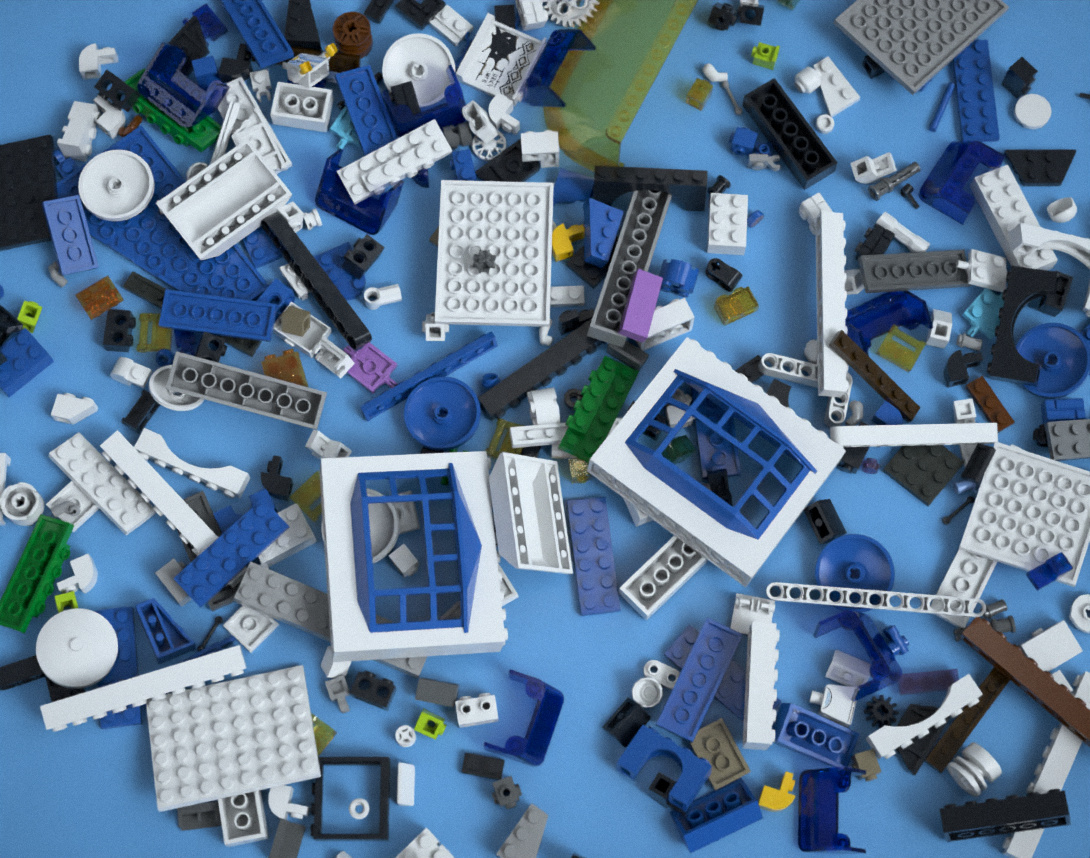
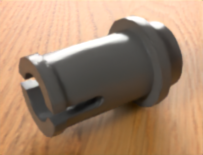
M1000 599L992 604H985L986 610L982 616L985 619H992V616L1007 611L1006 602Z

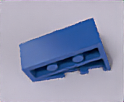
M589 198L583 204V227H585L584 261L602 268L609 261L624 211Z

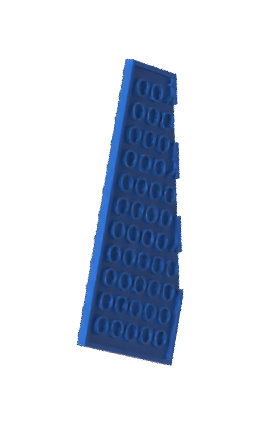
M142 125L103 151L126 150L140 156L148 164L153 174L154 193L149 204L142 212L123 221L100 219L93 215L82 202L90 236L176 291L251 301L259 299L269 285L237 244L217 257L200 260L164 214H160L159 207L156 204L157 200L163 199L184 184L186 180ZM87 163L57 183L58 199L79 195V178Z

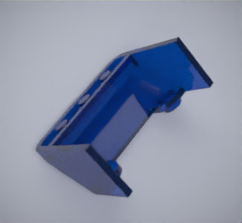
M559 29L551 33L533 70L526 79L525 100L530 106H566V103L550 88V85L569 50L596 49V46L580 29Z
M452 64L446 69L451 83L444 91L446 103L413 115L411 109L406 105L402 104L393 107L387 90L383 91L382 98L399 138L434 119L441 131H443L442 127L453 125L455 127L458 123L466 121L462 113V108L466 105L463 91Z
M340 148L326 159L315 196V203L323 211L370 235H376L382 230L397 206L404 181L400 180L388 192L381 194L379 200L370 196L354 204L337 173L338 170L343 168L339 166L343 149Z
M909 291L884 293L847 310V317L845 319V326L848 329L847 335L868 356V350L872 346L871 340L902 326L913 330L922 324L929 329L933 328L926 301Z
M845 610L818 622L813 634L814 638L840 627L853 630L872 661L869 673L873 680L857 686L851 698L852 702L899 681L902 669L873 621L866 613Z
M510 669L509 679L526 684V694L530 698L537 700L525 738L511 736L506 741L504 748L484 742V750L532 767H537L545 760L564 704V695L560 690L540 679Z
M843 766L804 770L800 774L798 846L801 851L825 854L866 853V849L850 847L849 837L846 834L838 833L839 793H845L849 790L851 776L866 775V770Z

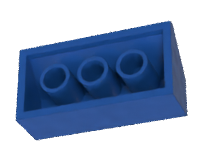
M742 778L694 800L685 816L674 810L669 812L682 841L690 853L763 819L757 799Z

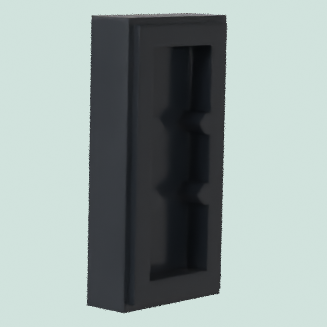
M978 443L961 477L964 480L979 484L996 449Z

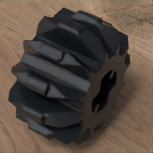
M883 695L879 696V700L873 696L871 698L872 702L868 701L866 703L869 709H865L864 713L870 714L866 721L872 719V727H875L878 723L880 729L884 725L891 726V722L895 723L897 721L894 716L898 715L899 711L893 710L897 704L889 703L891 697L884 701ZM880 708H882V711L885 712L883 716H881V713L877 712Z

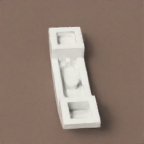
M973 398L954 401L955 424L975 423L976 413ZM977 444L959 445L964 467H966Z

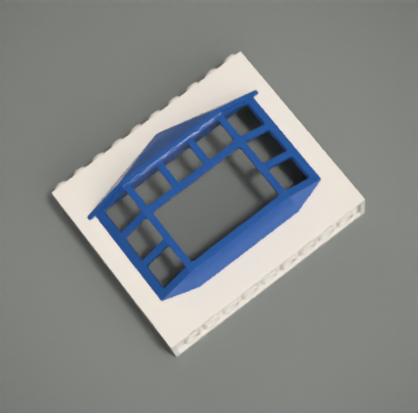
M687 337L590 458L587 472L746 588L838 465L846 450L843 449L839 442H833L829 439L825 432L812 427L808 420L798 417L794 410L780 404L776 397L766 394L759 385L749 382L745 375L735 372L728 363L721 362L713 352L706 351L696 340ZM683 382H686L700 392V395L691 406L671 398ZM705 397L726 411L717 424H714L696 411ZM665 404H670L686 412L674 428L654 420ZM731 415L752 430L743 443L722 429ZM691 416L763 467L762 471L734 507L661 455ZM648 426H653L668 433V436L657 450L636 442ZM757 434L778 449L769 461L764 460L748 448V445ZM782 453L802 466L791 483L774 467ZM768 472L785 488V491L773 506L757 490V486ZM751 495L768 510L767 515L756 529L739 512Z
M487 451L321 458L319 476L332 662L501 651L503 645H505V640H508V630L504 628L503 621H506V611L502 609L501 601H504V591L500 589L502 571L498 570L500 555L499 551H496V544L498 543L496 532H494L495 521L494 513L492 512L493 505L489 483L491 459L487 458ZM426 477H448L451 493L429 494L427 492ZM418 478L421 494L398 495L395 479ZM366 480H389L391 496H367ZM451 500L453 523L431 524L428 501ZM421 501L429 587L376 590L374 588L368 504ZM454 530L456 554L434 555L431 532ZM457 561L459 585L436 586L434 562ZM459 592L461 617L459 619L437 620L436 594ZM429 594L430 620L407 622L406 595ZM399 596L400 621L377 624L375 597Z

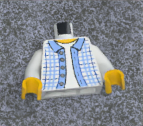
M335 44L327 45L325 47L326 52L324 51L319 56L302 53L292 60H284L283 68L287 70L288 79L307 88H311L329 75L328 60L338 51Z

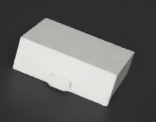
M291 302V303L287 306V308H288L289 306H291V307H295V308L302 309V308H300L299 306H297L296 304H294L293 302ZM311 314L310 328L303 337L282 332L280 317L274 323L273 333L282 338L285 343L291 347L294 346L310 358H313L315 355L312 352L313 348L319 343L322 336L328 338L332 333L329 326Z
M1064 620L1057 622L1044 631L1042 628L1031 633L1033 635L1032 638L1018 645L1022 650V654L1027 658L1031 657L1034 659L1040 669L1048 672L1083 652Z

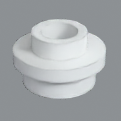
M354 799L349 805V813L355 819H363L369 813V805L364 799ZM361 805L363 807V811L357 813L356 807Z

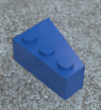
M155 598L135 605L136 613L158 665L196 649V643L177 625Z

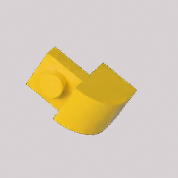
M563 223L555 228L552 233V254L556 262L573 256L574 249L571 242L585 238V227H583V224L572 225L566 230Z
M786 771L783 774L779 790L765 785L762 787L758 800L761 809L779 812L786 809L793 802L795 795L788 793V791L792 792L795 780L792 779L793 773Z

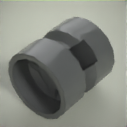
M468 121L458 123L457 127L453 125L442 127L444 137L451 149L458 148V145L462 147L473 145Z

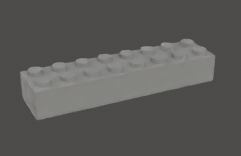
M177 351L166 386L168 390L315 430L318 429L327 392Z

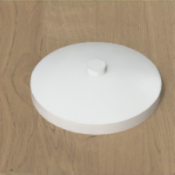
M427 34L404 36L392 44L384 57L382 66L384 83L388 91L391 92L392 86L412 81L420 108L434 105L449 93L455 78L453 56L445 44L433 36Z
M126 150L106 151L91 159L82 170L78 183L79 195L85 207L96 217L107 221L127 220L138 215L149 204L154 193L153 174L148 164L135 153Z
M366 488L367 496L369 497L384 496L375 490ZM392 503L368 504L373 564L383 559L392 550L398 539L400 523L397 511ZM322 520L321 531H322V537H323V541H324V535H323V520Z
M75 608L56 614L42 627L36 642V656L44 674L54 683L67 688H85L98 683L111 671L118 654L117 636L112 625L102 615L88 609Z

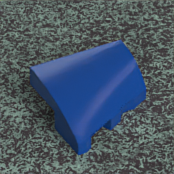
M560 168L553 189V206H555V203L567 202V204L575 201H587L591 198L594 190V178Z

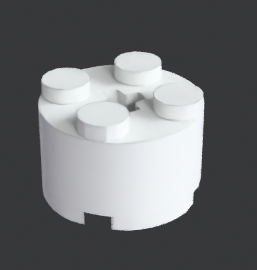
M554 387L527 392L528 402L530 403V418L533 425L560 423V413Z
M20 482L10 485L3 491L0 497L3 514L16 525L32 526L44 512L45 502L42 496L28 483Z

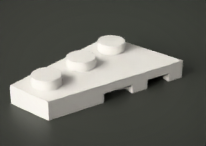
M829 57L813 66V69L817 68L822 75L819 88H821L829 116L834 117L860 100V96Z

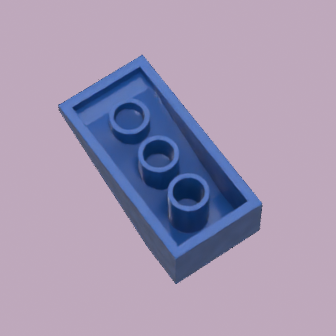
M781 703L772 728L775 730V741L773 743L843 771L848 769L860 735L851 729L793 703Z

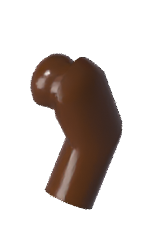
M135 115L126 128L121 127L119 129V136L125 137L137 129L143 119L139 115Z

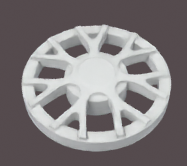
M497 131V135L500 137L499 140L496 141L493 138L488 143L478 140L479 137L475 135L472 141L474 154L481 160L490 161L496 157L492 155V152L496 150L498 155L506 149V139L501 132ZM497 144H504L503 148H498ZM482 145V148L476 150L475 146ZM483 151L488 153L486 157L481 155Z

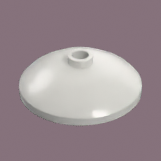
M172 365L163 366L151 375L149 391L155 401L168 409L188 411L198 407L205 400L166 389Z

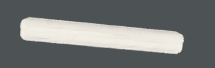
M229 102L210 165L225 155L240 107L238 103Z

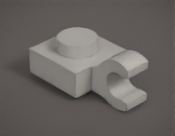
M749 154L748 168L762 170L768 166L773 171H779L780 165H775L773 162L780 161V156Z
M342 675L325 681L331 701H338L342 714L349 712L350 709L345 697L350 696V691L345 676Z

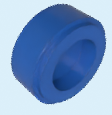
M760 210L753 212L747 218V225L750 228L756 226L764 218V214Z

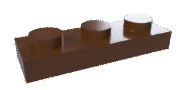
M983 376L966 385L965 388L990 423H997L998 433L1015 423Z

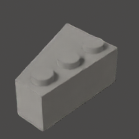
M531 803L496 856L498 858H537L548 814Z

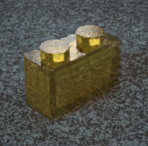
M749 286L746 288L739 287L729 296L724 294L718 297L714 305V309L724 326L758 311L759 304Z

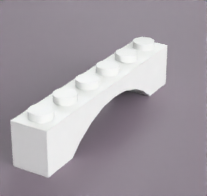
M1019 223L1009 232L1012 252L1029 255L1040 249L1059 250L1077 258L1090 269V239L1035 227L1026 223Z
M146 428L143 429L134 446L146 461L151 459L155 461L154 464L161 468L167 466L177 475L182 476V474L189 476V479L193 482L199 483L201 481L206 483V487L214 491L217 489L222 490L224 495L233 499L234 497L241 498L250 480L248 473L233 466L209 469L190 465L171 452L161 435Z
M968 674L948 688L943 703L928 719L910 726L893 727L885 725L869 735L866 741L874 749L878 759L882 757L888 759L896 754L894 750L901 746L904 749L913 743L911 739L918 736L920 739L930 733L928 729L932 726L938 728L946 723L945 718L951 715L954 718L963 712L961 708L968 705L970 708L980 702L978 698L983 694L970 674Z

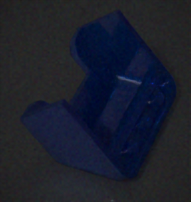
M162 43L138 81L137 89L141 95L178 124L186 128H192L216 111L230 87L221 80H214L205 91L181 72L186 62L185 52L176 45Z
M953 141L948 145L921 186L918 193L919 198L924 203L963 225L974 207L975 200L972 195L962 189L979 163L995 170L1001 167L1006 156L980 141Z

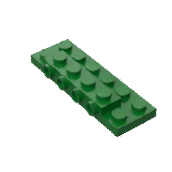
M145 68L125 81L126 84L141 94L132 106L134 112L137 114L142 113L150 124L155 123L158 125L161 132L165 135L170 134L178 145L183 144L186 147L191 145L199 152H202L218 140L222 127L219 123Z
M604 356L597 370H592L588 379L591 382L589 386L585 385L581 392L582 400L576 401L573 408L576 411L574 416L569 415L565 425L568 428L558 449L589 463L590 458L606 440L639 371Z
M40 515L0 600V626L25 634L32 617L38 618L39 614L44 612L47 596H50L54 591L53 583L62 573L61 566L64 560L70 556L71 546L66 543L74 528L73 524Z

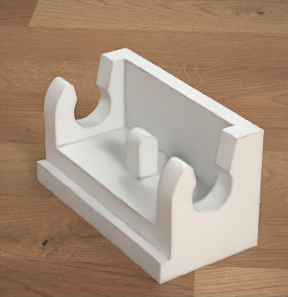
M324 336L313 348L312 352L314 354L317 353L315 359L340 379L355 364L344 351Z

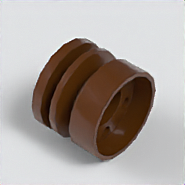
M352 11L337 17L332 30L338 52L361 55V59L367 56L373 46L369 20L361 13Z

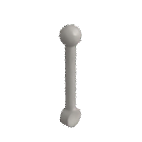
M723 82L722 87L726 89L735 107V114L741 115L742 108L738 107L729 89V83Z

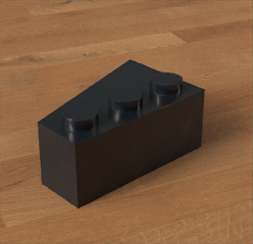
M289 0L284 36L289 46L322 50L310 0Z

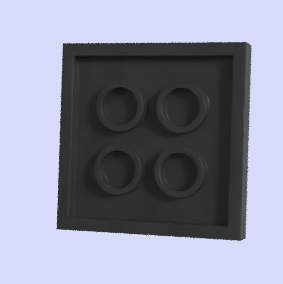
M943 445L902 446L882 471L925 505L929 506L964 464V461Z

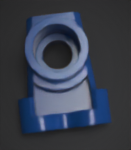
M889 625L882 630L886 638L889 639L885 647L892 657L904 655L909 651L907 648L909 646L908 640L904 635L900 636V632L895 625Z

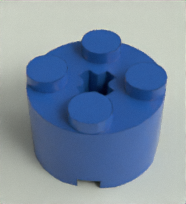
M667 259L663 260L659 277L663 278L660 290L667 293L670 290L678 292L677 295L687 298L694 291L699 269L693 270L691 269V264L680 260L671 259L670 263L667 262Z

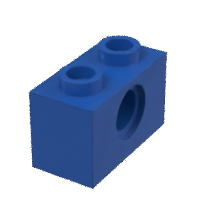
M275 278L257 301L272 303L275 300L280 301L277 305L276 322L291 302L294 303L295 294L292 289Z

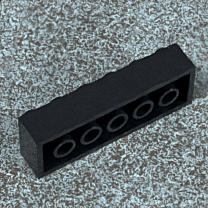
M775 78L744 96L742 106L766 139L772 143L774 150L804 190L835 172L838 162Z
M1060 789L1048 790V793L1044 794L1030 792L1024 797L1010 795L1003 800L989 798L982 803L968 801L962 806L948 804L940 809L943 832L947 842L1071 825L1065 791H1060Z

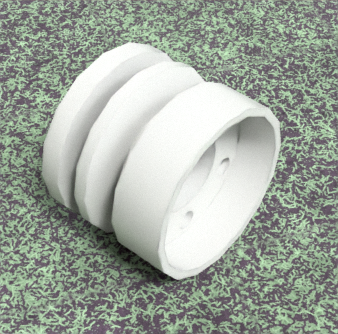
M972 742L962 751L964 759L957 756L954 762H950L947 765V770L962 789L970 795L978 797L981 794V790L984 791L987 788L985 781L989 783L994 782L1002 774V770L995 759L983 747Z

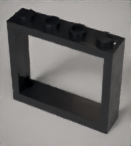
M318 757L321 777L315 778V783H312L311 789L312 795H315V803H311V816H314V824L310 826L311 836H314V840L389 841L390 758ZM324 766H381L379 834H322Z

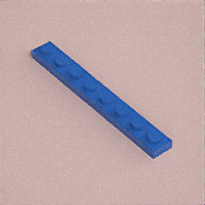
M491 331L481 335L477 340L464 345L460 350L448 354L446 358L431 364L427 369L415 373L413 377L398 383L397 386L390 390L382 392L380 396L373 400L365 402L360 407L363 416L367 421L373 419L406 400L410 393L422 382L435 377H445L498 346L494 334Z

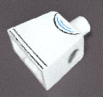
M826 685L823 693L812 690L809 702L820 705L818 712L820 716L848 728L852 722L859 688Z

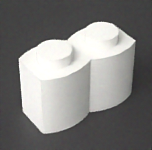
M472 100L462 108L463 116L469 121L471 131L483 142L488 143L497 136V130L490 122L488 113L475 101Z

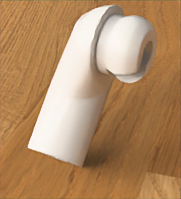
M712 64L704 65L703 73L711 82L728 81L727 72L718 73Z
M551 319L549 327L539 328V339L543 346H550L553 341L551 336H547L553 323Z

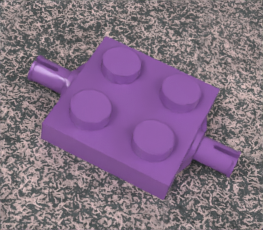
M369 342L357 351L349 345L344 348L343 351L351 356L352 361L355 363L346 373L372 394L384 383L391 388L397 386L398 383L390 378L391 373L398 366L397 363Z

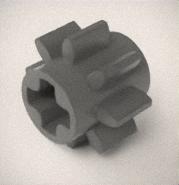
M480 249L478 255H473V268L477 267L479 273H489L490 268L495 269L496 263L494 261L496 255H491L490 250L482 251Z

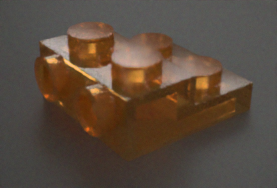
M108 275L76 294L77 299L91 320L124 301Z
M292 348L282 351L283 355L278 357L275 354L264 356L265 360L261 361L265 376L309 387L298 351L294 352Z

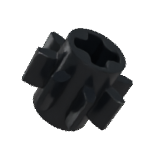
M1041 424L1039 428H1035V431H1033V440H1037L1038 446L1048 447L1045 426Z

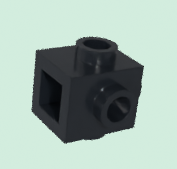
M717 2L712 8L707 23L715 25L714 27L718 30H728L731 26L734 27L738 16H735L737 10L728 3L721 4Z

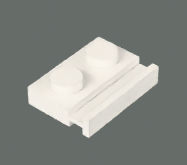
M448 5L433 20L429 21L430 26L455 47L465 38L467 32L471 33L474 30L473 25Z

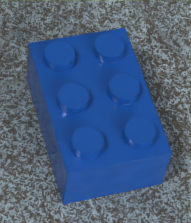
M26 328L0 347L8 360L0 365V388L8 397H11L54 362L48 352Z

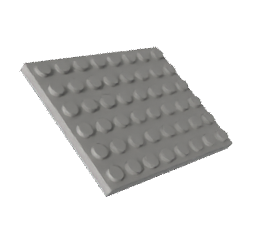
M857 0L834 20V24L908 92L914 95L1006 13L1009 6L1002 0Z

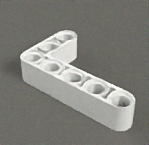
M773 353L765 354L758 364L759 371L764 373V375L818 388L817 364ZM764 361L770 362L772 367H767ZM783 366H788L790 372L785 371ZM801 370L807 371L809 376H804ZM846 373V380L849 382L848 390L840 397L842 403H837L835 397L828 398L824 422L829 428L840 426L845 420L852 386V377L849 373ZM831 415H836L839 421H834Z

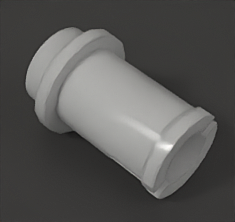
M963 333V335L959 334L956 345H959L960 348L966 347L979 351L982 339L969 337Z

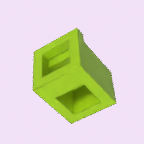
M759 42L757 47H753L751 57H754L753 64L773 70L780 46L777 45L775 47Z
M24 300L17 318L23 324L22 330L26 328L30 333L34 332L42 311V306H39L36 302Z
M74 591L54 596L58 613L64 611L66 606H70L72 609L78 608Z
M423 708L414 730L436 740L438 735L442 736L446 725L443 724L445 718ZM428 721H434L435 725L433 727L429 726Z

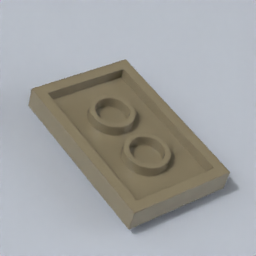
M722 718L699 729L693 743L689 742L695 755L698 758L706 759L712 765L711 775L708 779L715 791L751 772Z

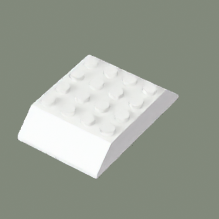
M246 139L156 204L198 258L205 260L221 255L259 228L263 219L276 214L278 208L285 206L292 193L251 142Z
M505 452L500 453L489 476L499 555L517 569L573 574L557 461Z

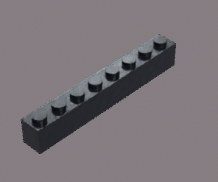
M592 318L478 397L480 407L489 419L493 421L494 419L502 418L508 409H514L521 404V400L527 397V392L537 390L541 386L546 387L555 376L558 375L559 377L571 365L579 364L585 355L593 354L602 343L604 345L607 344V342L587 336Z

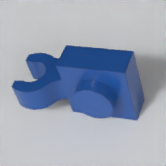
M59 149L54 151V156L59 162L56 169L63 179L79 168L71 157L66 160Z

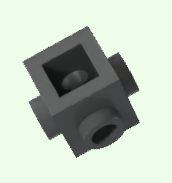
M512 776L492 783L495 792L491 794L495 805L499 804L500 808L505 807L506 810L517 806V802H520L519 796L522 793L519 784H514ZM505 792H509V793H510L509 796H504L503 794H504Z

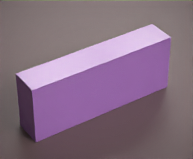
M641 269L634 273L618 334L642 343L648 338L663 280L662 277Z

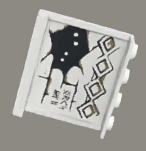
M488 13L456 72V79L458 82L492 97H495L499 92L512 100L515 107L518 101H522L523 91L526 86L529 87L533 72L538 70L541 55L545 56L547 53V40L543 38L540 41L495 21L494 15ZM496 26L502 28L500 31L514 52L497 53Z

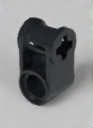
M713 258L708 262L706 276L724 290L732 292L743 277L742 274L721 259Z

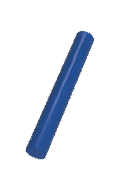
M948 83L929 127V130L932 132L937 130L955 88L954 83Z

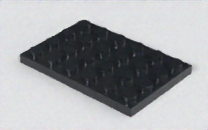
M49 134L0 145V251L51 241L42 202L58 199L53 137Z

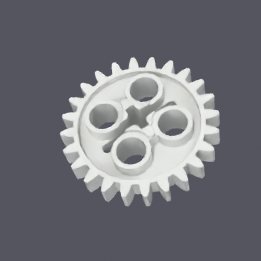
M543 0V2L547 3L544 9L549 10L547 13L548 16H552L551 20L556 21V24L560 26L563 23V26L566 28L568 25L574 28L575 23L581 26L582 20L587 23V16L593 18L591 11L597 12L594 5L600 4L596 0H585L584 5L579 7V3L582 0ZM568 6V11L563 13V9Z

